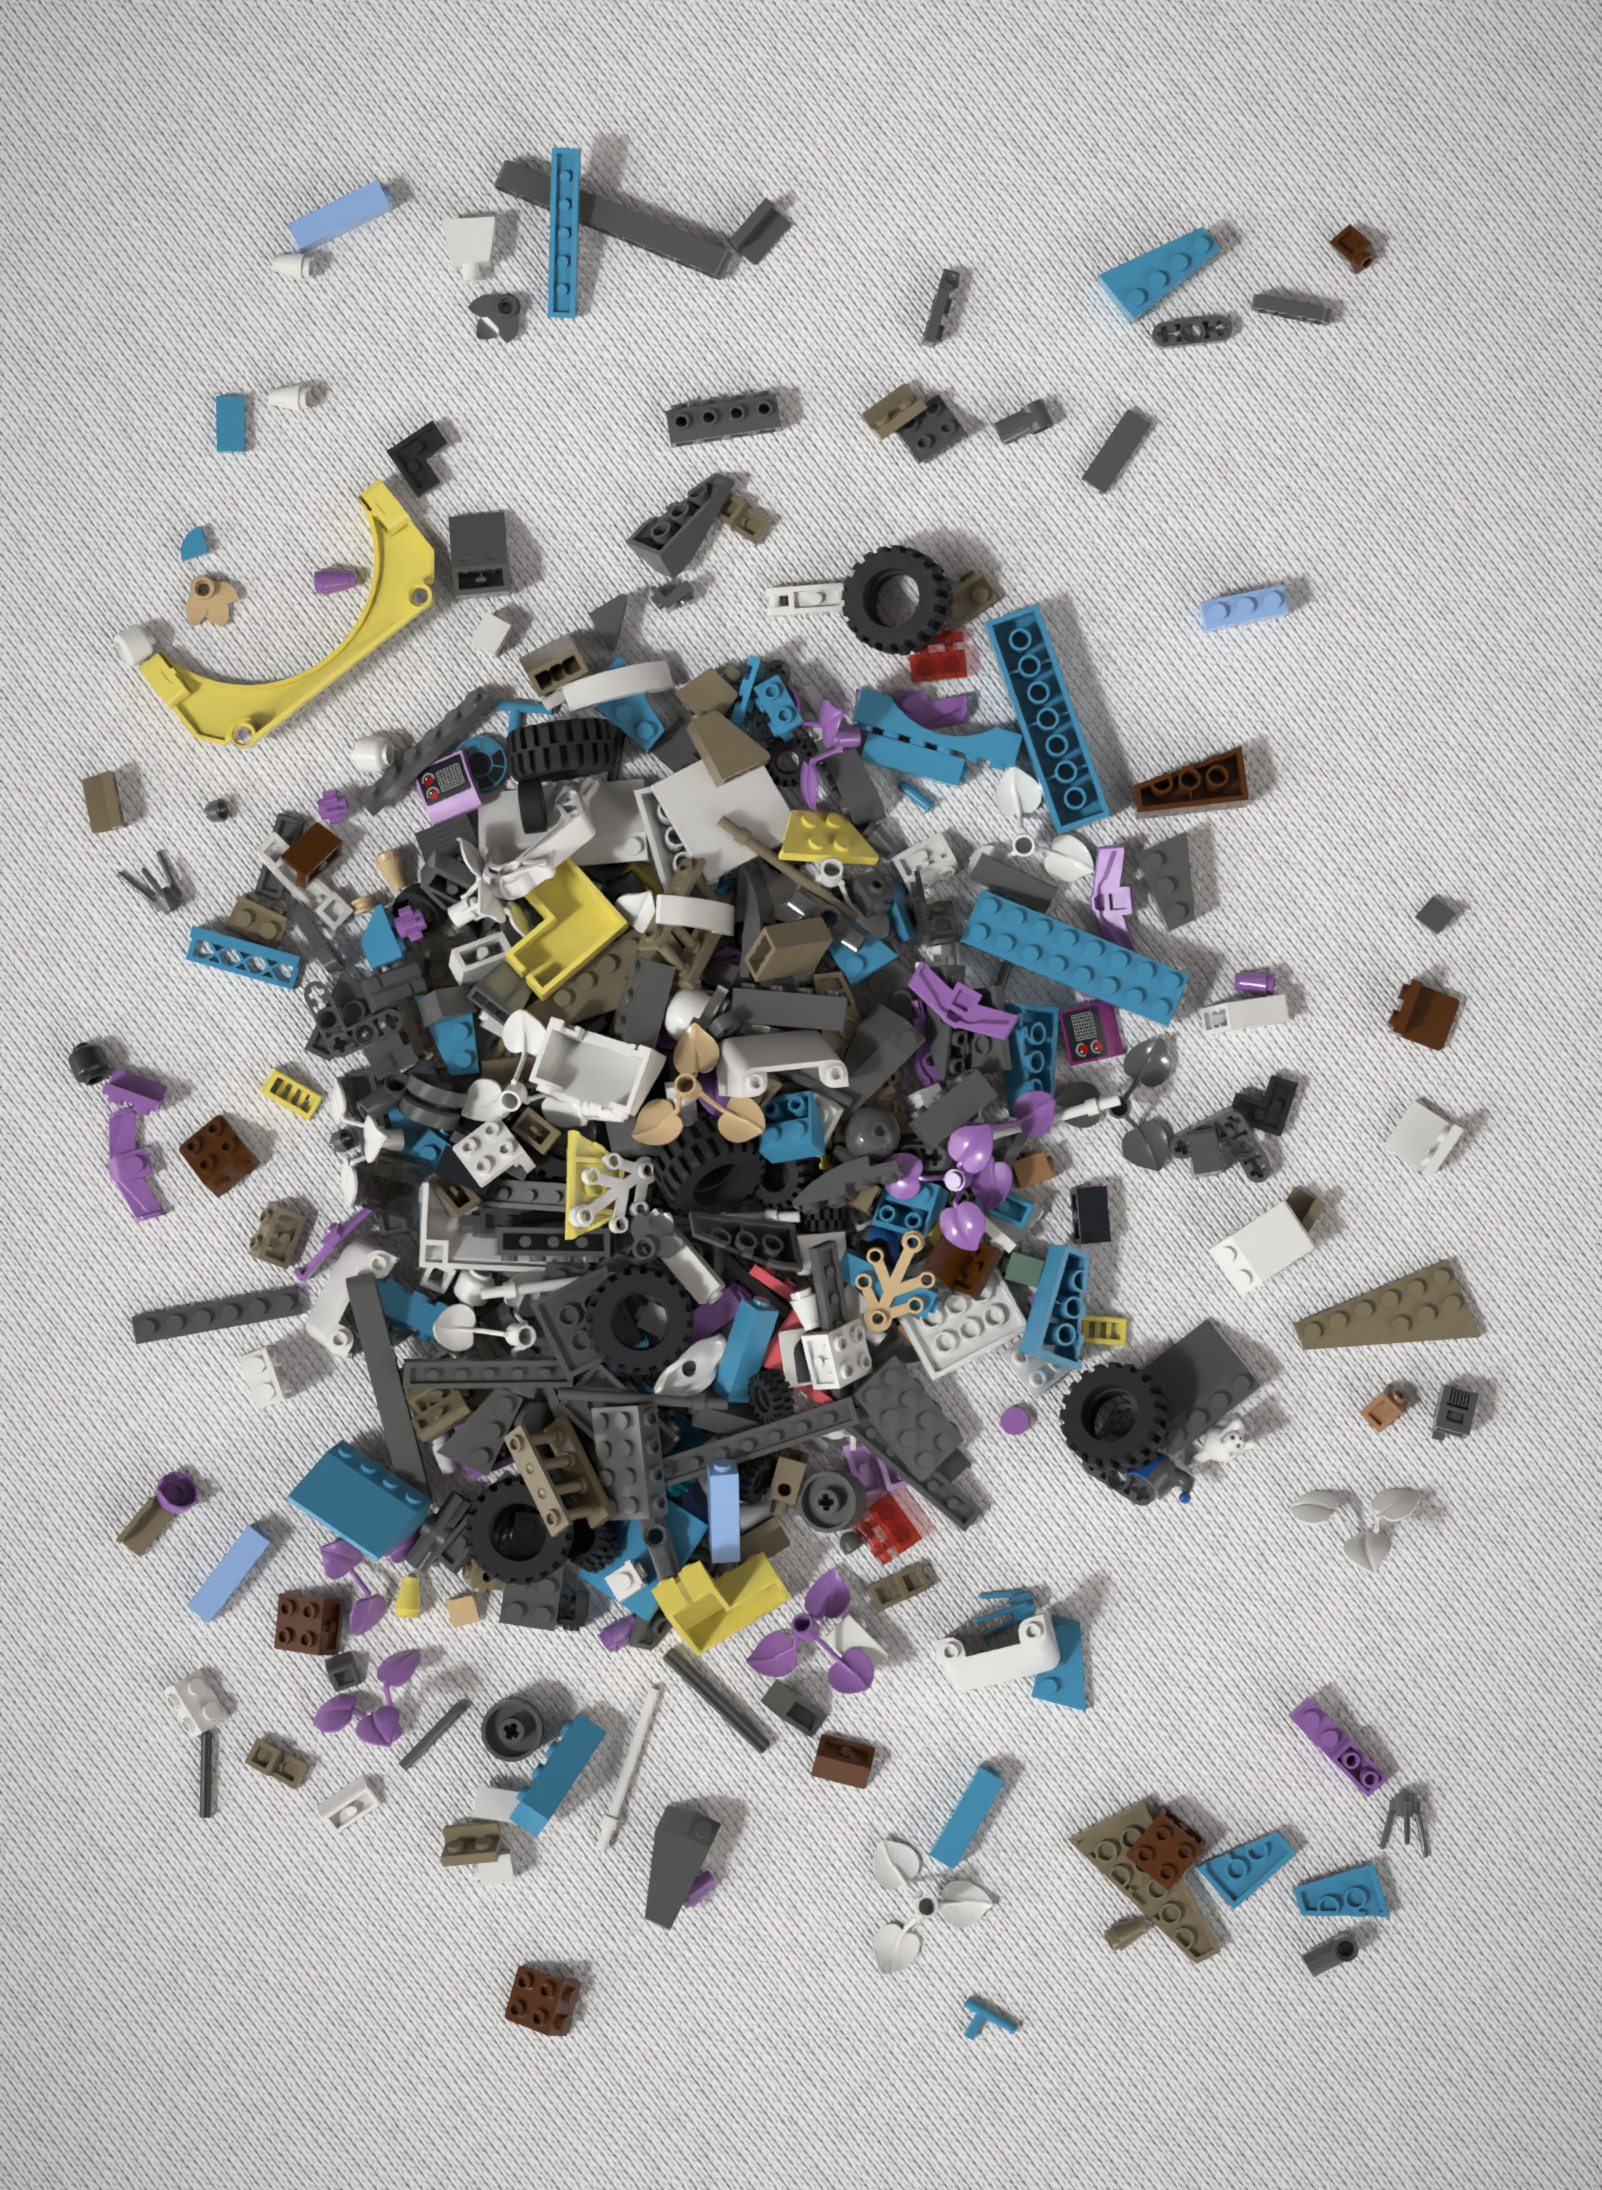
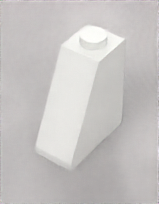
M1285 994L1227 1002L1201 1008L1200 1014L1204 1036L1289 1022V1005L1286 1002Z

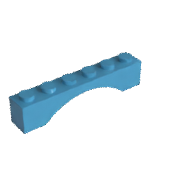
M866 688L859 689L850 720L857 722V725L862 730L872 732L873 727L884 730L883 736L899 740L901 735L910 738L909 743L925 748L926 743L937 746L936 751L949 755H952L953 751L962 753L965 760L979 763L980 759L990 762L989 767L1005 771L1006 767H1014L1023 737L1021 734L997 727L968 736L939 734L923 728L909 719L897 707L889 695Z

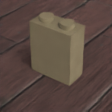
M568 633L519 658L539 697L589 672Z
M822 917L764 926L744 960L755 982L813 972L833 938Z

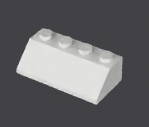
M651 786L634 790V795L665 894L682 859H691L652 792ZM717 878L707 883L712 891L717 890L719 879ZM693 887L689 897L700 893Z

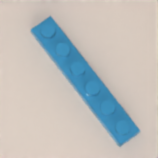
M552 147L547 317L577 318L581 148Z

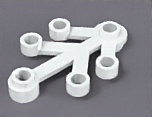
M608 1153L602 1159V1165L605 1169H619L630 1174L624 1179L601 1174L597 1168L585 1169L581 1177L586 1185L597 1184L610 1189L588 1205L573 1206L569 1211V1221L574 1227H587L593 1222L596 1213L615 1200L613 1217L609 1221V1228L613 1233H624L629 1225L628 1220L625 1218L629 1189L635 1185L634 1202L630 1205L629 1212L635 1218L638 1214L637 1206L640 1205L641 1213L645 1216L648 1215L649 1207L645 1199L648 1184L655 1181L653 1177L654 1160L649 1157H639L633 1162L621 1159L617 1153ZM611 1157L614 1159L613 1166H611L609 1162ZM645 1166L647 1168V1175L643 1171ZM590 1172L594 1175L593 1181L589 1179ZM583 1211L586 1214L585 1220L582 1218ZM617 1220L621 1223L620 1229L616 1226Z

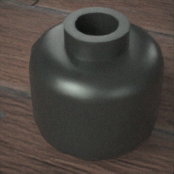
M88 1042L76 1045L73 1048L74 1052L68 1058V1063L75 1079L80 1083H85L87 1086L103 1081L109 1070V1064L102 1048L96 1044L89 1045Z

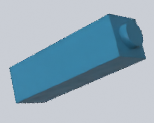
M869 732L861 756L863 763L957 788L959 782H965L969 768L963 766L964 758Z
M847 1247L840 1261L842 1281L857 1287L855 1284L857 1275L861 1272H867L872 1276L873 1282L871 1286L876 1297L881 1299L883 1289L874 1266L868 1262L866 1255ZM886 1265L888 1273L891 1277L894 1268ZM904 1274L901 1282L914 1277ZM862 1276L859 1278V1283L862 1286H866L869 1284V1279ZM933 1286L931 1288L920 1287L894 1297L891 1304L899 1305L907 1302L911 1296H920L924 1301V1307L920 1313L915 1315L926 1319L928 1313L934 1314L941 1299L936 1297L939 1289ZM918 1300L910 1302V1306L913 1309H918L921 1306Z
M754 1296V1299L741 1298L711 1388L721 1398L728 1399V1402L749 1403L750 1397H748V1392L750 1390L747 1388V1385L750 1382L748 1380L753 1375L759 1373L779 1311L770 1304L767 1298L761 1296Z
M989 1764L985 1768L981 1765L977 1767L930 1849L929 1855L955 1869L1004 1783V1779L1000 1777L1002 1773L1000 1770Z

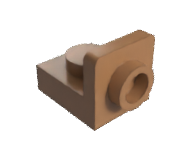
M1388 1384L1376 1398L1361 1410L1360 1414L1380 1433L1403 1413L1408 1403L1404 1394L1399 1389L1393 1388Z

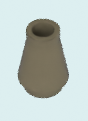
M1141 1917L1109 1925V1929L1104 1931L1105 1938L1113 1952L1116 1950L1123 1951L1139 1937L1148 1933L1147 1926Z

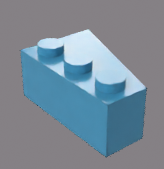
M620 654L606 671L626 666ZM643 693L599 703L597 707H594L597 712L622 731L647 754L650 753V750L666 733Z

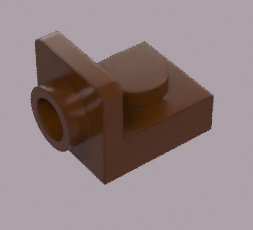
M1351 224L1329 242L1331 248L1349 263L1351 270L1356 275L1363 269H1367L1376 258L1371 242Z

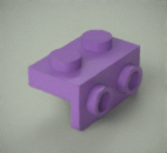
M116 1068L110 1083L105 1082L102 1093L109 1095L107 1099L109 1102L123 1106L124 1101L135 1105L134 1111L149 1116L151 1111L159 1113L168 1088L160 1083Z

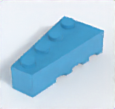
M1201 227L1098 275L1097 283L1128 321L1133 324L1216 257L1220 247L1207 231Z
M1004 1003L1005 1012L1020 1016L1008 1036L1012 1070L1004 1071L1009 1117L1017 1118L1013 1113V1104L1024 1093L1044 1091L1054 1097L1058 1007Z
M1067 1245L1049 1246L1019 1348L1020 1353L1064 1369L1082 1370L1080 1346H1083L1084 1334H1081L1082 1317H1085L1086 1306L1083 1303L1084 1291H1087L1090 1254Z
M376 1278L386 1319L390 1322L389 1326L403 1333L406 1329L415 1332V1338L429 1343L430 1340L438 1342L433 1332L434 1322L449 1306L439 1301L434 1304L432 1299L415 1290L410 1294L407 1292L408 1289L389 1278L386 1283L380 1278ZM439 1344V1346H438L439 1348H441V1349H443V1350H445V1351H447V1352H449V1353L454 1354V1352H455V1351H452V1350H449V1349L445 1348V1347L442 1346L441 1344Z
M580 1713L574 1721L571 1719L566 1721L560 1730V1733L564 1736L559 1743L555 1740L545 1753L549 1757L544 1765L539 1762L531 1774V1777L534 1779L531 1786L529 1787L525 1784L516 1797L520 1802L509 1819L535 1837L540 1834L607 1733Z

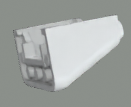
M551 1017L528 1081L536 1084V1090L552 1096L553 1091L611 1109L613 1110L611 1115L628 1120L629 1115L635 1117L663 1069L667 1057L652 1048L643 1045L637 1046L632 1043L628 1044L587 1031L578 1026L567 1025L564 1020Z
M816 1030L730 1037L722 1039L718 1043L720 1058L716 1067L719 1096L737 1098L759 1096L767 1088V1072L797 1069L821 1081L827 1087L839 1088L849 1086L846 1066L822 1034Z
M359 1237L349 1240L307 1319L306 1331L308 1335L333 1353L345 1359L352 1358L358 1345L354 1343V1337L351 1332L352 1326L340 1320L350 1301L346 1278L374 1272L376 1278H383L391 1270H397L402 1257L364 1238Z
M1050 1612L1027 1618L1020 1624L1018 1629L1020 1644L974 1655L972 1646H964L955 1636L933 1641L936 1655L949 1680L956 1689L961 1691H968L1050 1671L1060 1661V1651Z

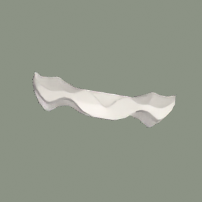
M715 1333L689 1345L679 1359L663 1371L651 1394L693 1396L706 1389L716 1377L717 1369L727 1343L725 1336L722 1333ZM689 1360L694 1361L696 1364L695 1373L685 1376L682 1372L683 1364Z

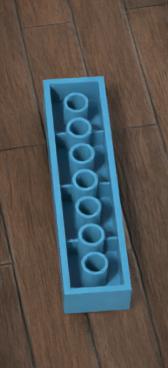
M1038 604L986 621L984 629L1020 733L1023 735L1022 739L1056 836L1108 819L1111 814Z
M981 889L960 940L966 946L1165 1028H1168L1189 978L1187 973Z

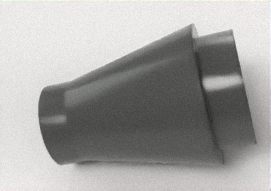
M872 820L860 832L875 852L886 861H889L899 850L880 823L876 824Z

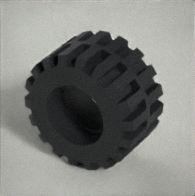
M815 1156L785 1161L784 1163L788 1169L787 1184L784 1183L781 1176L782 1162L772 1164L766 1159L765 1173L760 1184L755 1186V1191L752 1194L756 1193L755 1199L759 1203L764 1202V1206L768 1208L782 1209L793 1207L792 1201L800 1192L819 1178L820 1175H823V1169L819 1167V1164L822 1163L820 1157Z

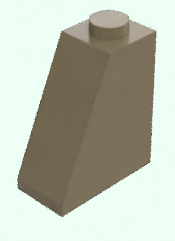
M705 710L698 712L691 717L692 721L686 728L717 788L765 766L771 758L768 751L717 710L709 713Z

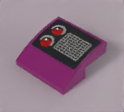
M1099 1002L1059 1011V1020L1070 1066L1124 1055L1112 1005Z

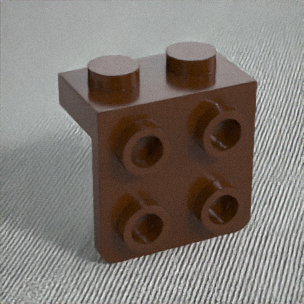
M1410 979L1407 984H1402L1397 998L1401 1001L1398 1009H1393L1387 1023L1391 1026L1389 1033L1436 1051L1442 1050L1458 1010L1459 1000L1423 986V982Z
M222 1115L214 1117L179 1147L180 1153L196 1175L217 1198L230 1191L237 1182L250 1174L261 1163L258 1157L242 1142Z
M942 1233L925 1263V1269L932 1271L936 1279L953 1293L977 1301L1000 1261L1003 1252L999 1248L980 1242L978 1250H965L952 1244Z
M519 1966L506 2008L505 2018L547 2036H567L568 2030L572 2025L575 2004L580 1997L579 1990L582 1982L573 1978H556L528 1966Z

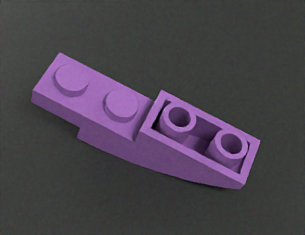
M1308 1696L1288 1715L1367 1797L1388 1779Z

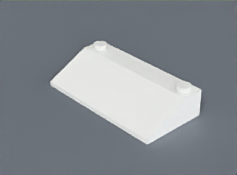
M644 779L599 783L597 792L589 800V812L596 834L569 857L577 866L634 861L651 863L650 845L634 795V790L645 788ZM581 784L543 788L547 811V832L558 823L561 816L560 811L555 805L556 799L564 792L577 790ZM518 790L481 793L484 806L478 808L479 852L485 861L492 850L497 847L505 858L502 864L514 861L546 833H524L519 809Z
M422 1183L419 1267L544 1273L546 1262L588 1270L589 1262H585L586 1257L574 1256V1262H557V1256H546V1262H530L529 1256H518V1261H501V1256L494 1255V1238L473 1237L472 1233L458 1232V1218L449 1217L429 1183ZM476 1206V1207H474L473 1209H471L470 1211H468L467 1213H465L464 1215H472V1211H478L480 1208H497V1207H482V1206ZM565 1222L536 1223V1228H565Z

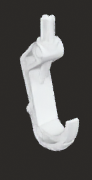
M587 777L577 790H569L561 794L555 801V805L561 813L558 823L514 861L502 864L505 858L497 847L492 850L484 865L483 880L491 886L496 897L514 900L525 896L545 879L554 877L555 867L595 836L596 830L589 812V800L598 790L600 785L598 781H593L591 777Z

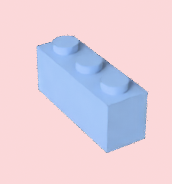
M1283 585L1201 602L1198 606L1204 633L1286 616L1289 612Z

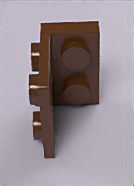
M280 1593L274 1648L312 1655H339L344 1599L316 1598Z
M1162 1805L1156 1812L1154 1821L1131 1846L1126 1856L1164 1888L1170 1890L1204 1851L1206 1839L1166 1806Z

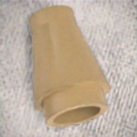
M397 848L376 855L378 861L376 865L393 891L408 886L402 853L399 854Z

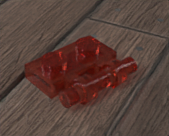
M948 629L944 633H937L935 635L938 640L932 645L944 644L945 651L929 653L928 646L930 644L927 643L924 645L925 650L921 651L920 654L909 655L912 684L968 677L965 649L953 650V643L964 642L963 631L951 632V629Z
M890 1492L867 1508L873 1516L872 1519L866 1522L862 1517L861 1521L855 1525L857 1527L855 1530L860 1537H864L871 1547L870 1552L874 1558L878 1557L883 1565L892 1560V1557L887 1552V1549L891 1546H894L897 1552L901 1554L922 1539ZM877 1525L880 1526L888 1537L883 1542H880L872 1531Z

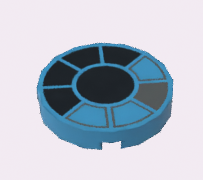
M484 736L471 737L463 741L456 748L455 752L463 750L467 754L472 776L478 781L480 792H487L497 787L505 778L507 756L503 748L495 740Z

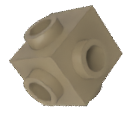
M473 1555L462 1567V1578L472 1588V1591L488 1593L489 1589H504V1583L501 1580L491 1578L487 1575L486 1571L477 1566Z

